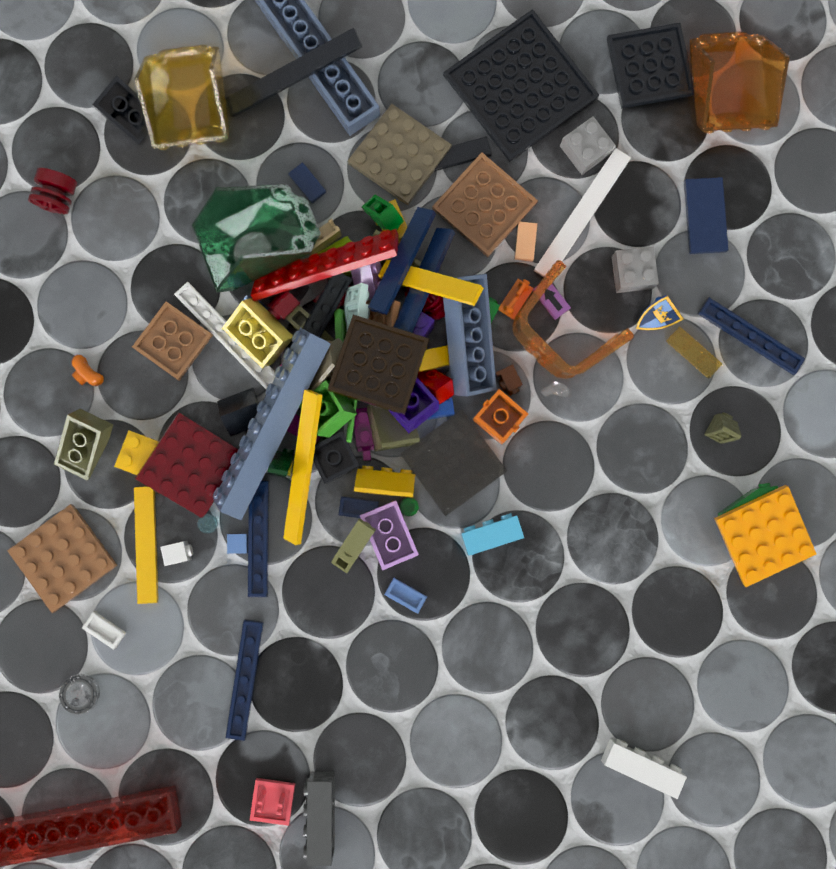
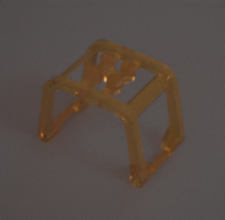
M557 260L514 318L512 328L517 340L529 354L537 359L543 368H546L557 378L568 379L590 369L633 339L634 334L627 328L621 333L613 335L594 353L576 366L568 365L530 327L527 319L528 314L547 288L567 267L561 260Z

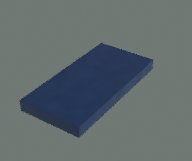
M723 177L685 179L684 192L689 254L727 252L729 249Z

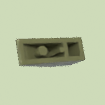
M724 412L714 415L704 434L720 444L741 438L738 422L732 420L733 417Z

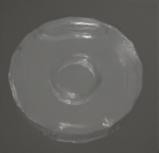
M258 232L245 234L238 240L234 248L236 262L246 269L260 267L267 261L266 258L271 253V245L268 239Z

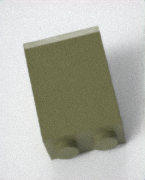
M371 404L367 406L375 452L408 447L420 442L417 428L408 434L387 409Z

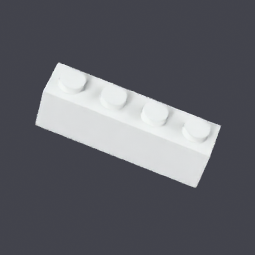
M620 739L616 741L609 740L601 759L605 766L678 799L687 778L681 772L682 769L674 764L670 766L663 764L664 760L654 755L650 758L645 755L646 752L642 749L635 747L633 750L627 747L628 743Z

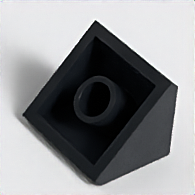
M254 388L217 401L220 418L230 437L249 430V422L252 418H255L258 412L259 402Z

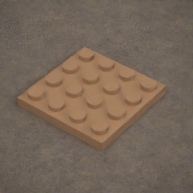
M481 152L432 206V209L484 255L489 257L518 223L538 203V200Z
M73 504L68 505L7 550L51 613H55L117 566Z

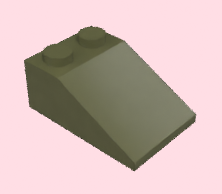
M82 409L68 414L54 465L85 480H89L109 441L113 424Z

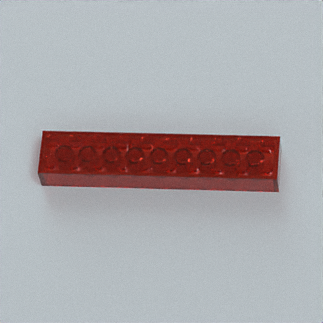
M176 786L0 819V867L177 833L182 826Z

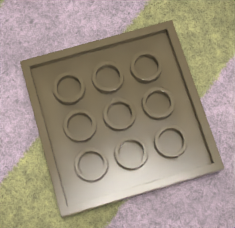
M391 104L347 162L400 201L409 205L450 150L452 144Z

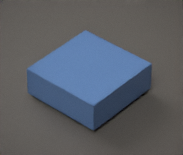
M227 534V554L248 553V534Z

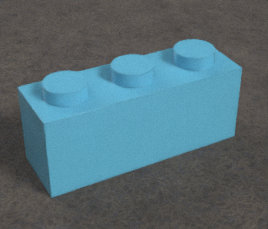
M510 513L500 516L501 520L497 522L491 519L482 522L483 526L475 528V525L464 528L465 532L461 533L467 555L470 556L523 539L524 535L518 517L512 516Z

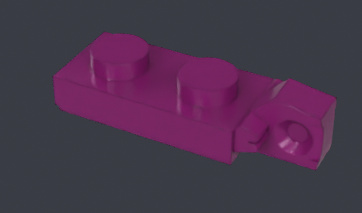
M367 408L356 409L357 414L354 421L356 447L358 452H363L364 461H371V450H374L368 411Z

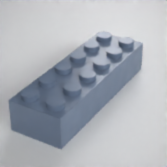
M487 274L453 277L479 284L484 288L475 306L443 297L450 375L453 380L454 395L472 396L495 391L497 388Z

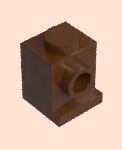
M513 364L495 372V377L500 378L498 383L502 391L506 390L510 396L520 392L519 388L523 384Z

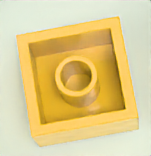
M128 430L114 467L137 475L159 441Z

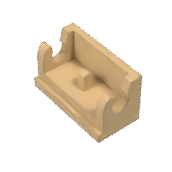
M329 219L325 225L300 241L311 256L340 238L342 234L339 227L335 226L333 220Z

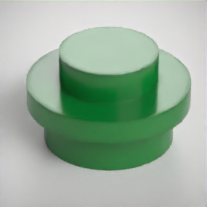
M407 497L401 501L399 508L403 515L410 517L417 513L419 505L414 498Z

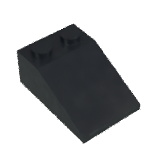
M117 75L92 104V107L138 145L162 117L160 113Z

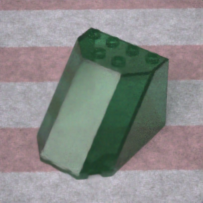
M286 184L216 187L193 222L192 227L217 293L234 291L312 252L321 232L310 209L309 201L302 195L299 197L291 191L292 188Z

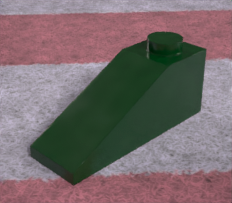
M283 448L282 452L277 451L267 472L292 477L295 458L294 450Z

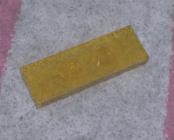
M680 326L666 340L669 345L708 379L722 365L717 358Z

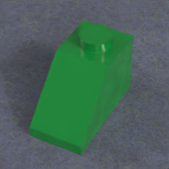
M376 194L362 206V209L383 230H397L404 222L393 204Z

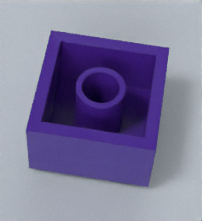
M417 378L405 415L388 411L409 434L439 410V401Z

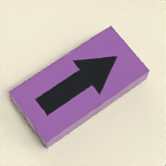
M548 278L533 289V293L554 320L570 310L571 307Z

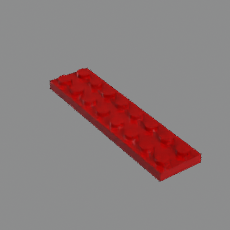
M396 229L391 231L385 230L378 235L367 236L357 242H348L339 248H330L326 252L315 253L302 260L296 259L290 264L278 265L268 271H260L256 274L251 297L253 301H257L395 257L398 252L399 234Z

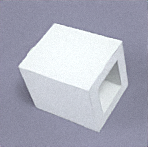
M188 541L160 547L164 566L192 560L193 549L191 544H188Z

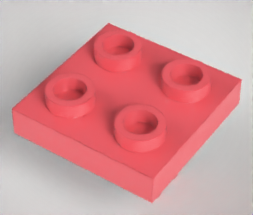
M256 778L250 821L289 826L295 783Z

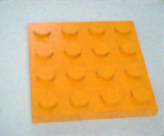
M787 485L781 486L714 518L742 584L745 587L816 555L814 546Z

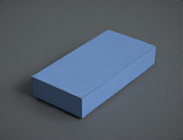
M393 578L384 594L417 614L427 599L426 595L396 578Z

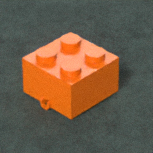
M498 389L490 400L487 399L484 402V407L473 418V421L502 445L513 432L515 433L520 428V423L526 418L528 413L503 391Z

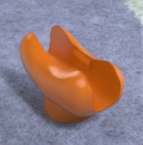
M75 355L73 357L72 366L76 371L72 376L82 386L86 382L92 386H99L104 382L103 375L95 372L88 365L85 357L82 355Z

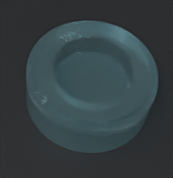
M205 514V516L199 518L197 525L201 532L212 533L218 527V520L211 514Z

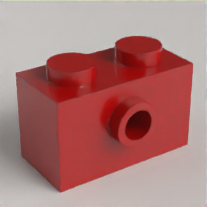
M436 369L418 373L417 378L439 401V405L454 395L453 380L450 377L445 376Z

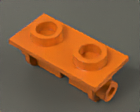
M517 279L498 310L514 320L534 289L529 286L530 282L525 279L523 281Z

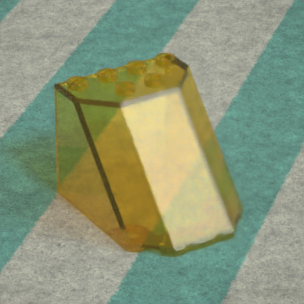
M206 45L164 49L159 51L158 54L144 57L134 81L153 149L165 150L170 146L186 147L192 143L203 145L207 141L223 142L229 138V124L219 47L207 48Z

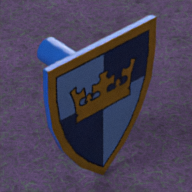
M668 295L657 297L655 302L643 311L638 319L636 329H662L684 320V318Z

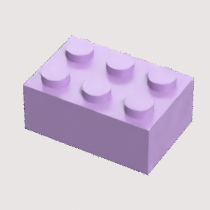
M396 500L360 515L364 522H368L376 529L370 538V542L382 570L419 555Z

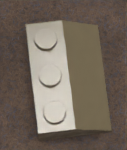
M339 338L332 342L330 340L327 341L331 345L308 390L314 391L325 380H331L343 345Z

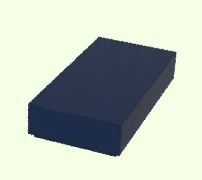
M303 162L288 173L289 177L311 204L326 193V190Z
M341 496L338 515L360 518L361 514L378 508L379 502Z

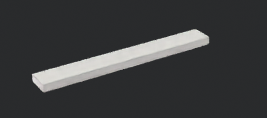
M617 148L614 149L535 267L534 272L545 279L548 278L550 280L631 157Z
M186 282L174 295L252 376L267 389L268 385L273 383L275 379V371L270 366L261 368L222 329L227 321L189 282Z

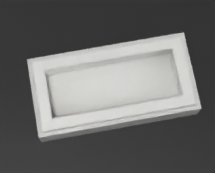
M96 611L92 612L82 629L113 650L117 648L127 633Z

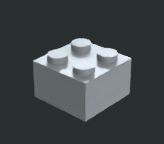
M593 116L563 137L560 147L581 175H583L610 156L616 145Z
M654 246L616 250L612 255L616 293L650 290L659 284Z

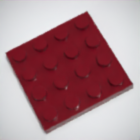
M178 412L135 479L197 516L204 518L214 502V491L217 487L221 486L223 482L222 476L226 470H229L231 458L239 449Z

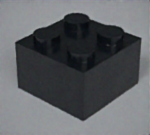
M342 431L315 444L313 462L324 484H328L360 468Z

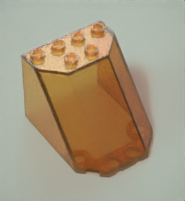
M746 32L701 34L699 38L690 39L697 126L701 131L713 133L718 130L732 132L734 129L750 131L752 128L769 130L771 127H778L790 56L767 37L759 34L748 35Z

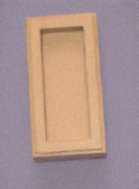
M518 223L514 260L533 262L537 223Z

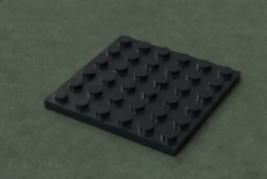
M533 9L443 72V76L509 162L599 98L597 91Z

